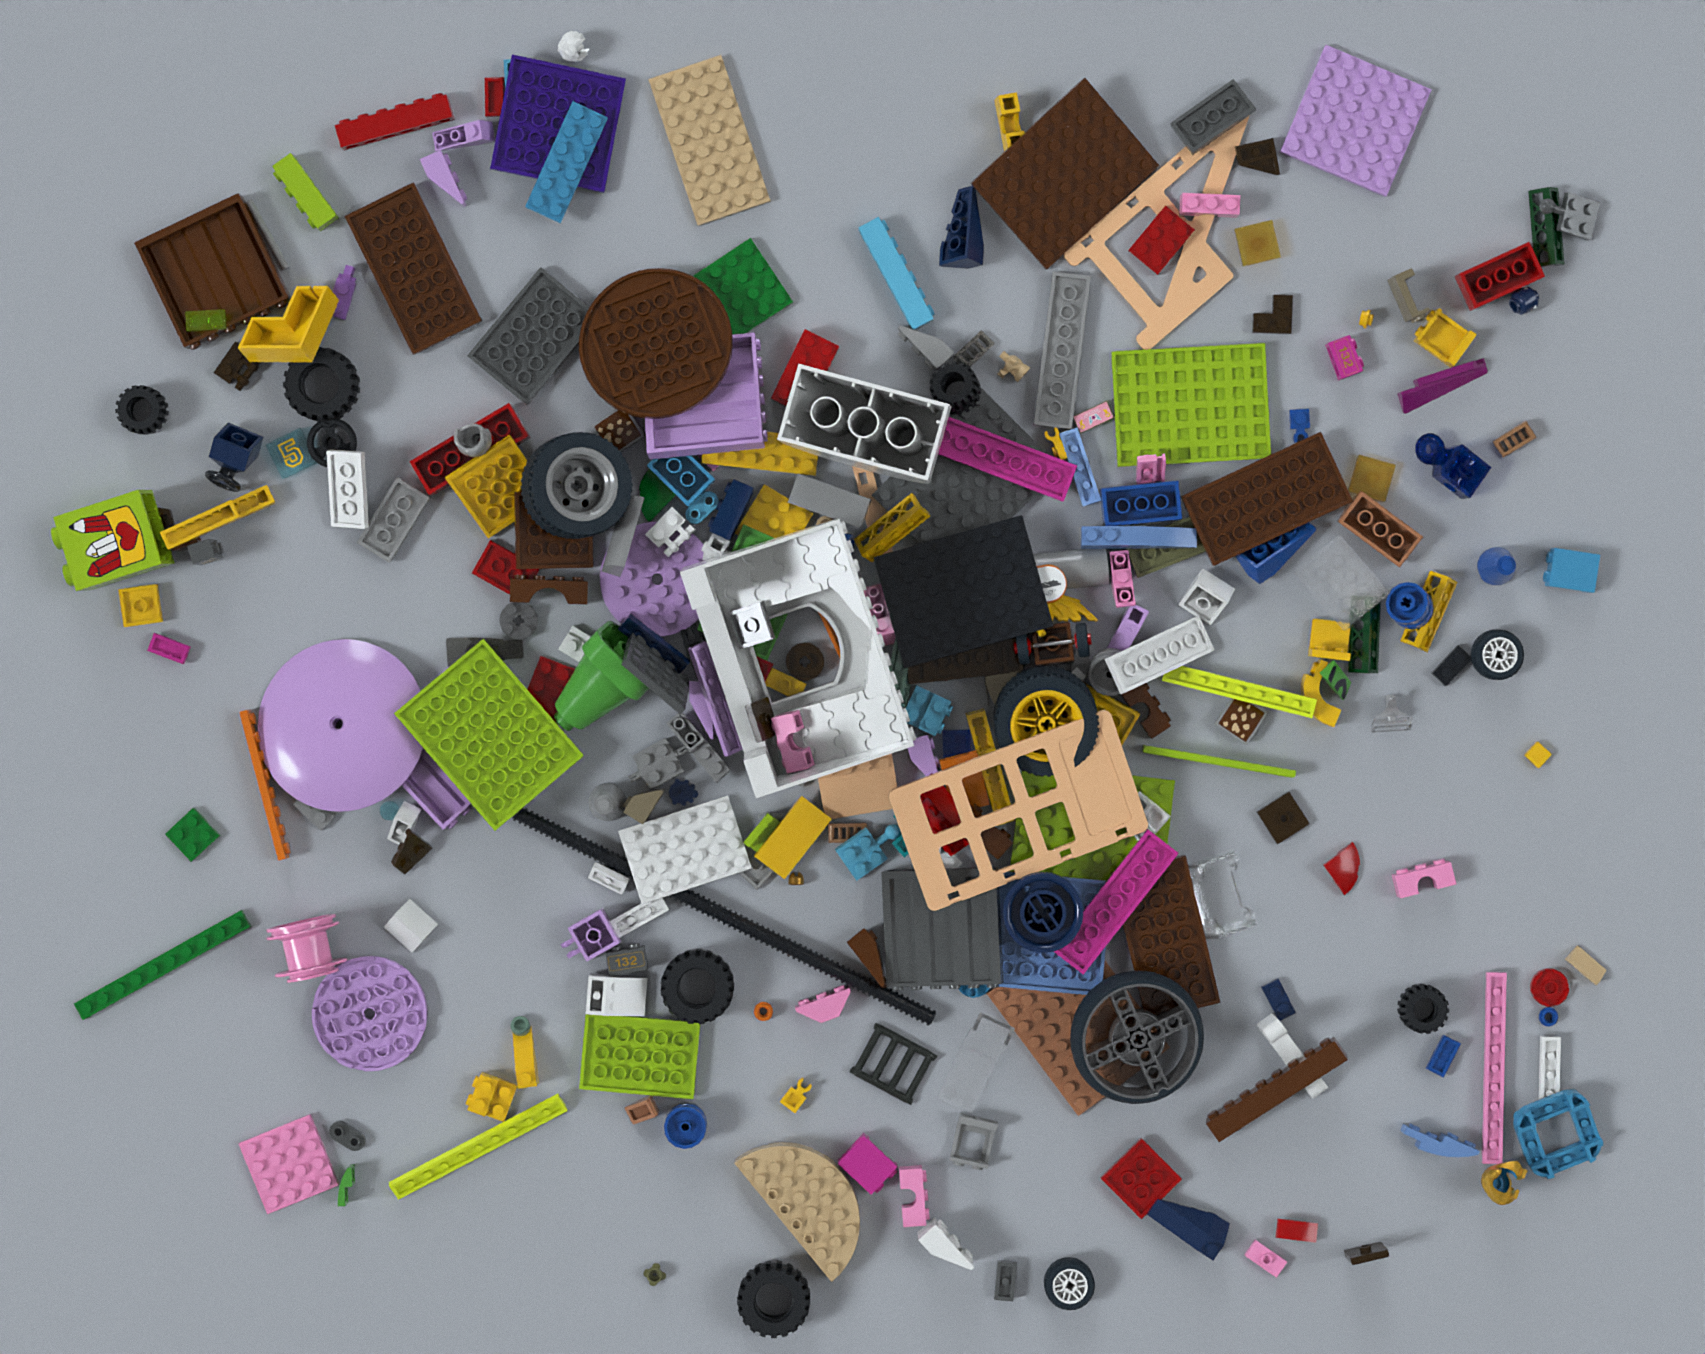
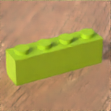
M289 153L272 166L275 170L273 175L279 182L283 181L287 186L284 190L290 198L295 197L298 202L295 205L302 214L305 212L308 215L309 219L307 221L313 229L317 228L319 231H322L339 219L338 215L292 153Z

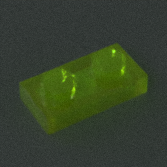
M226 310L185 311L186 331L227 330Z

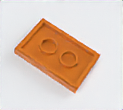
M974 750L940 759L941 770L978 757V754ZM982 771L964 777L962 783L970 805L976 804L978 807L990 805ZM945 785L946 790L951 794L949 786Z

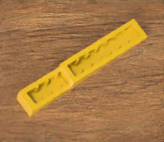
M265 485L159 533L167 549L170 550L275 504V500L268 486Z
M984 708L965 713L978 757L995 751L996 748ZM1000 764L983 770L982 775L992 810L996 811L1011 805ZM1015 819L1005 822L1003 824L1015 821Z

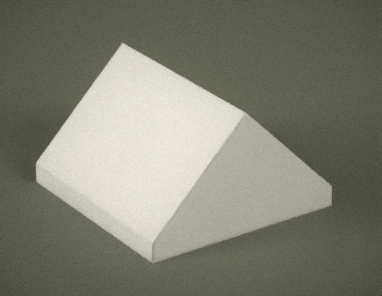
M409 899L392 916L384 928L413 953L436 928L438 923Z

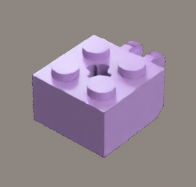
M602 907L569 926L568 930L572 938L563 942L561 946L566 948L571 943L576 942L578 948L568 952V959L581 952L587 962L619 944L621 939L617 936ZM591 930H594L595 932L597 931L599 933V935L597 936L599 937L598 939H596L595 937L591 938Z

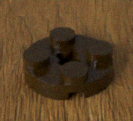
M806 642L799 643L788 652L786 667L796 679L801 681L812 680L822 671L824 657L820 649L815 645ZM803 656H807V659L811 660L807 667H803V664L799 663Z

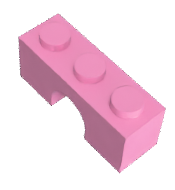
M1182 193L1180 195L1179 215L1199 216L1211 214L1217 215V217L1237 218L1240 215L1241 195Z
M799 709L772 717L771 726L776 734L777 747L781 751L782 765L786 769L787 774L806 770L814 766L815 763L810 746L799 747L793 740V734L804 728Z
M1445 859L1434 860L1432 865L1426 866V863L1415 865V869L1412 870L1407 868L1396 870V874H1392V879L1397 897L1405 898L1419 894L1418 882L1425 876H1429L1432 879L1436 889L1456 885L1451 862L1445 861Z
M922 1165L900 1166V1189H911L916 1194V1198L912 1203L902 1204L903 1227L926 1226V1220H930L929 1208H925V1201H928V1191L923 1187V1182H927L926 1170H922Z

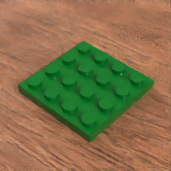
M751 238L693 275V277L706 284L720 299L728 314L733 335L750 332L793 303Z

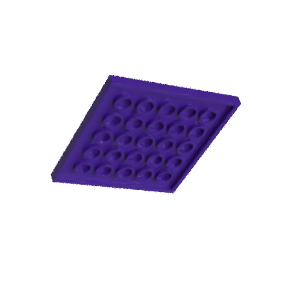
M512 54L490 170L538 179L572 101L608 117L577 188L604 193L626 78Z

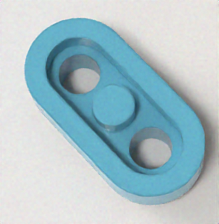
M709 491L703 493L687 508L685 513L686 519L692 524L701 523L716 509L719 502L717 495ZM708 497L712 498L713 500L712 504L707 505L705 503V500ZM693 511H698L699 515L697 518L692 517Z

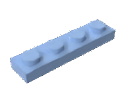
M1078 428L1059 433L1060 440L1068 457L1067 461L1077 465L1073 479L1082 507L1101 501Z

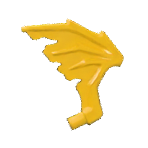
M1063 595L1054 603L1047 604L1052 621L1055 617L1059 622H1068V619L1072 622H1080V615H1083L1088 621L1097 622L1098 619L1080 603V600ZM1045 630L1037 631L1039 637L1046 635Z

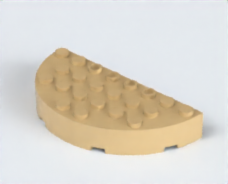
M791 1142L769 1143L768 1145L753 1148L736 1158L734 1164L832 1282L845 1269L855 1251L860 1229L857 1197L844 1171L827 1155L814 1150L812 1147Z

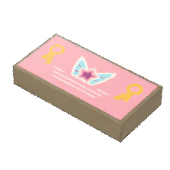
M1104 401L1074 415L1073 421L1076 428H1078L1079 434H1082L1115 417L1108 402Z

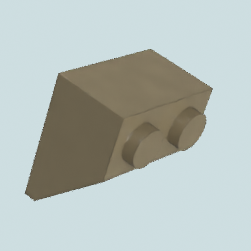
M659 788L635 794L633 797L629 796L623 805L625 808L623 813L644 824L665 792V789Z

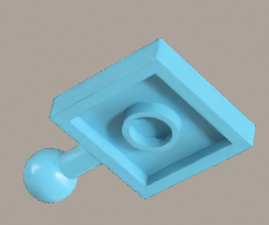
M888 825L885 833L874 839L865 827L835 848V851L857 881L888 859L879 846L888 839H897L900 835V829L897 825Z

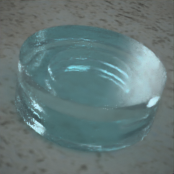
M387 801L381 805L380 815L385 820H394L400 808L397 803Z

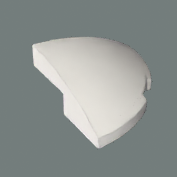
M1139 791L1138 795L1148 822L1147 829L1156 834L1171 816ZM1145 831L1137 835H1134L1137 841L1142 837Z

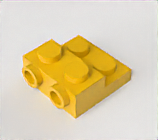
M482 1072L473 1081L472 1087H475L473 1095H468L466 1105H468L467 1110L504 1122L517 1085Z

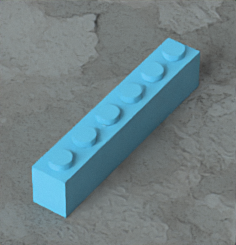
M877 217L860 226L858 231L912 330H917L932 322L934 319L932 316L935 313L930 304H925L923 300L926 298L921 287L917 289L914 283L917 280L912 271L908 272L905 266L907 261L904 255H899L897 252L898 244L894 237H889L887 233L889 228L885 220L881 221Z

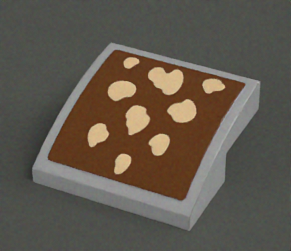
M617 409L591 426L597 436L612 442L613 446L617 447L621 452L646 436L634 416L625 414Z
M1230 698L1224 710L1215 721V725L1247 745L1268 711L1257 704Z

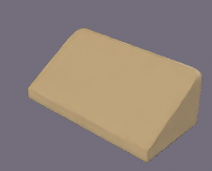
M1578 945L1565 958L1570 965L1596 986L1606 972L1604 967Z

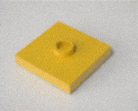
M158 584L118 589L124 627L163 622Z

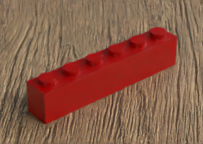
M438 93L432 95L431 99L424 100V98L414 100L413 104L406 105V103L395 105V109L387 110V108L377 110L376 114L373 115L361 114L355 120H340L339 124L335 125L340 147L345 151L453 121L455 119L449 97L446 94Z

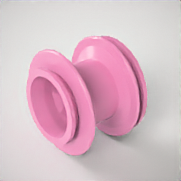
M336 914L299 920L266 930L267 933L271 932L272 935L267 937L266 940L282 941L288 970L276 973L275 977L289 976L287 983L339 971V968H335L334 965L346 962L348 959H332L326 932L330 927L339 924V921H333Z

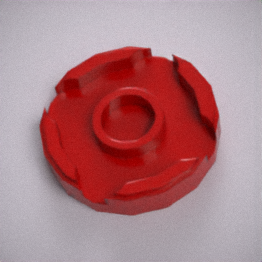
M1552 968L1538 971L1530 983L1532 997L1539 1004L1546 1007L1560 1005L1569 994L1567 977L1562 972Z

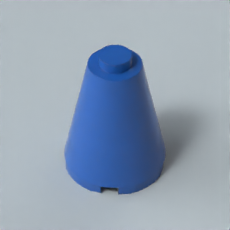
M1494 547L1480 555L1477 569L1481 579L1487 584L1503 585L1514 576L1516 562L1508 550Z

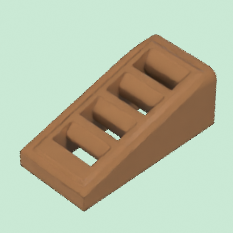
M1525 420L1494 440L1493 443L1504 458L1535 439L1536 435ZM1524 428L1528 437L1525 438L1520 429ZM1515 432L1518 433L1522 441L1518 442L1514 436ZM1510 436L1515 443L1514 446H1511L1507 437ZM1502 440L1505 442V444H1506L1507 447L1509 448V449L1506 450V451H1505V449L1503 448V446H1502L1501 443H1500Z
M829 823L828 843H844L850 838V827H854L855 835L857 834V827H861L862 830L865 827L867 828V823ZM846 827V838H842V828ZM834 828H838V838H834Z

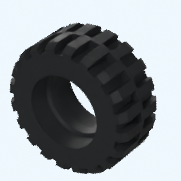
M319 347L313 362H289L288 366L290 367L288 371L284 372L286 377L283 382V388L286 391L284 395L289 400V405L298 414L310 420L320 422L331 421L336 418L340 419L344 417V413H349L352 410L351 406L353 403L356 404L358 400L356 398L357 393H360V387H358L360 378L356 373L355 366L352 365L347 357L333 349ZM317 367L332 369L339 379L338 391L328 402H315L305 392L306 377Z
M702 949L687 950L677 955L664 971L660 990L663 1003L668 1007L672 1015L677 1016V1019L680 1021H687L688 1024H705V1022L714 1021L724 1013L731 1003L734 992L733 973L730 971L727 962L725 963L722 957L713 954L712 951H703ZM703 969L714 978L716 984L715 993L706 1003L692 1004L683 998L679 987L680 980L689 970Z
M770 1260L766 1261L763 1265L761 1263L755 1265V1268L753 1270L750 1269L746 1273L745 1278L742 1279L738 1291V1312L743 1318V1323L746 1326L749 1325L752 1332H759L762 1337L770 1335L771 1338H777L778 1335L785 1337L788 1336L789 1332L794 1333L798 1330L799 1325L802 1326L805 1322V1317L809 1313L810 1288H808V1282L806 1278L802 1277V1273L798 1269L795 1270L793 1265L789 1263L787 1265L782 1264L783 1261L777 1260V1263H772ZM779 1283L787 1287L792 1295V1303L789 1310L775 1316L762 1312L757 1306L756 1294L763 1285Z

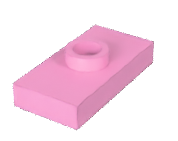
M1256 1239L1244 1254L1276 1278L1287 1263L1285 1259Z

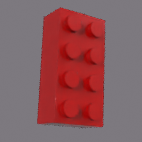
M1527 242L1454 277L1469 310L1472 311L1545 277L1530 242Z
M804 329L771 396V400L786 407L798 364L828 371L839 350V346Z
M944 786L920 795L932 833H938L960 824L961 820L953 797ZM966 838L944 845L942 848L950 856H953L969 845Z

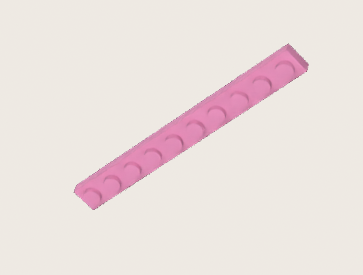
M1486 972L1482 1122L1483 1164H1500L1503 1159L1506 972Z

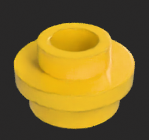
M1363 310L1360 316L1359 325L1367 329L1368 325L1371 326L1374 315L1371 314V310Z

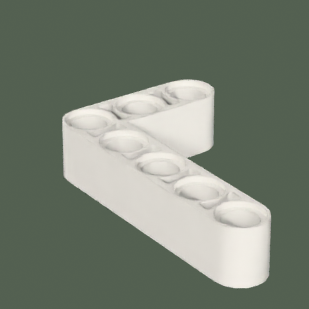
M1272 1013L1257 1024V1027L1286 1065L1295 1058L1298 1060L1304 1056L1287 1034L1286 1028ZM1319 1078L1304 1089L1314 1099L1325 1091L1328 1086L1322 1078Z

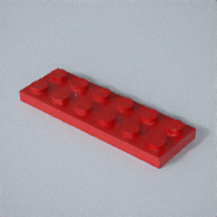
M540 656L527 690L556 722L554 718L557 712L555 702L575 669Z

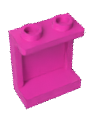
M865 1133L838 1159V1165L871 1195L874 1192L878 1193L884 1186L883 1182L887 1178L891 1179L897 1173V1163L893 1162L872 1143Z

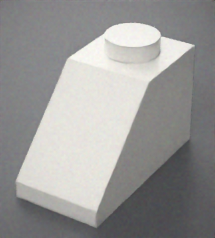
M404 801L394 817L387 839L398 845L400 842L404 843L407 836L405 834L406 830L409 828L413 831L422 809Z

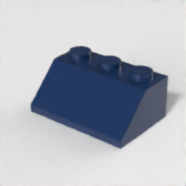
M733 479L732 483L728 482L724 490L727 494L724 500H719L716 510L719 511L716 517H711L708 527H710L709 532L731 542L755 489Z

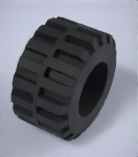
M956 361L952 362V365L945 363V367H938L939 371L937 373L934 371L932 374L934 379H930L931 386L929 388L933 399L950 404V414L952 415L955 412L960 415L964 410L968 412L971 406L974 408L976 406L975 401L980 399L978 394H981V385L974 371L962 362L958 365ZM961 381L965 383L960 393L956 395L946 394L948 386L953 382Z
M144 385L131 386V389H125V393L119 395L121 399L116 401L118 409H115V413L119 415L117 419L121 422V425L130 432L149 435V433H155L157 429H161L163 427L162 423L167 421L165 416L169 415V411L166 410L168 403L164 401L165 397L159 391ZM141 399H147L151 404V414L144 421L136 420L133 415V407Z
M1414 984L1412 988L1405 989V994L1402 993L1400 995L1401 1001H1398L1397 1004L1399 1005L1397 1009L1400 1014L1399 1018L1414 1032L1431 1034V1031L1436 1032L1438 1027L1445 1025L1443 1024L1444 1020H1448L1446 1015L1450 1010L1447 1008L1449 1003L1445 999L1444 994L1433 986ZM1422 998L1430 999L1433 1004L1432 1013L1425 1019H1417L1413 1012L1414 1005Z

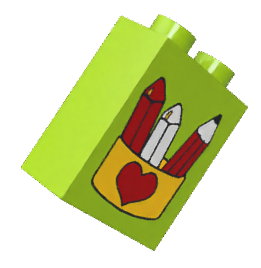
M138 489L53 517L56 527L51 529V537L56 548L59 550L63 549L67 564H64L62 567L63 576L66 583L71 587L74 586L76 591L94 590L175 564L171 549H167L159 533L164 530V526L152 490Z

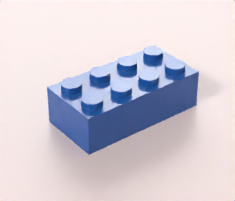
M1178 481L1100 489L1103 526H1125L1182 519Z

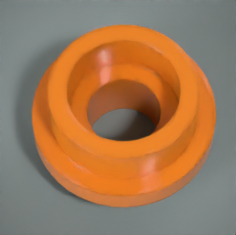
M760 1002L755 1006L754 1015L758 1020L767 1021L772 1017L773 1008L769 1003ZM766 1008L767 1013L764 1015L761 1014L760 1009Z

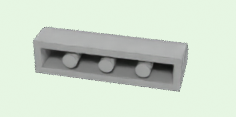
M798 474L788 503L833 519L839 518L841 522L844 521L847 524L861 528L871 499Z
M631 495L630 504L626 508L627 511L623 513L624 516L619 519V522L615 523L602 572L618 577L621 576L644 501V497Z

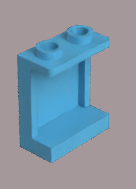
M1551 548L1550 552L1548 551L1546 555L1548 567L1547 571L1545 570L1543 574L1545 586L1595 593L1600 555Z

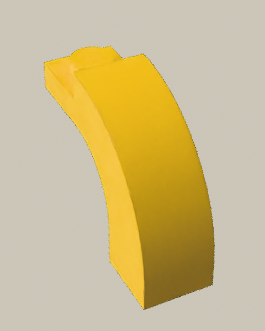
M1318 659L1317 662L1314 661L1310 669L1312 675L1303 674L1301 695L1317 699L1313 717L1325 725L1335 727L1341 709L1326 703L1320 694L1319 685L1322 678L1320 672L1327 666L1328 662Z

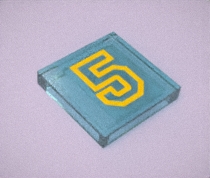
M301 428L266 444L283 480L317 463L308 452L307 440Z

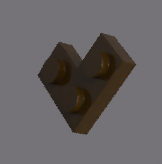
M1273 295L1272 314L1253 313L1252 333L1291 334L1293 295Z

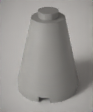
M604 783L592 790L588 805L591 813L597 819L613 821L623 814L625 810L623 805L627 799L622 789L617 785Z

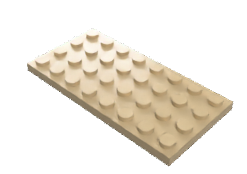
M719 55L648 79L697 225L701 226L771 202L722 56Z

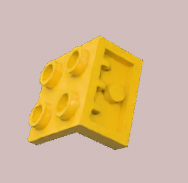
M1312 619L1308 656L1350 661L1351 653L1347 652L1351 623Z

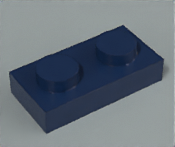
M1278 978L1261 986L1279 1021L1296 1013Z

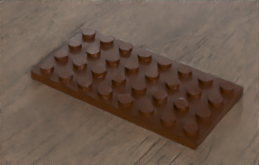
M414 182L344 216L413 355L482 322Z
M1321 432L1181 496V500L1197 531L1212 567L1353 502Z
M1186 855L1177 856L1124 922L1123 928L1133 970L1154 972L1170 978L1187 991L1197 1008L1221 1003L1187 858ZM1138 987L1143 1010H1147L1157 1016L1179 1006L1172 997L1163 991L1150 987Z

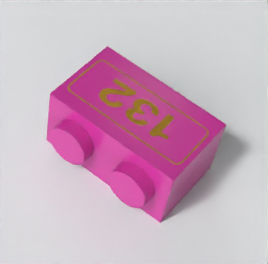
M1350 335L1325 344L1338 381L1363 371V360L1361 356L1357 355L1355 350L1357 349L1356 341L1354 338L1351 339Z

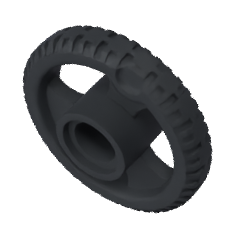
M337 418L331 421L317 422L311 428L307 437V449L310 456L315 462L324 467H327V460H324V456L328 450L356 451L357 437L354 430L348 423ZM337 425L348 433L349 443H343L342 438L335 434ZM321 428H324L326 434L321 438V446L315 448V436ZM330 438L336 439V446L333 448L328 446Z

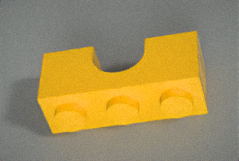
M1017 92L998 95L994 99L1004 151L1025 133L1021 130L1019 124L1020 106Z

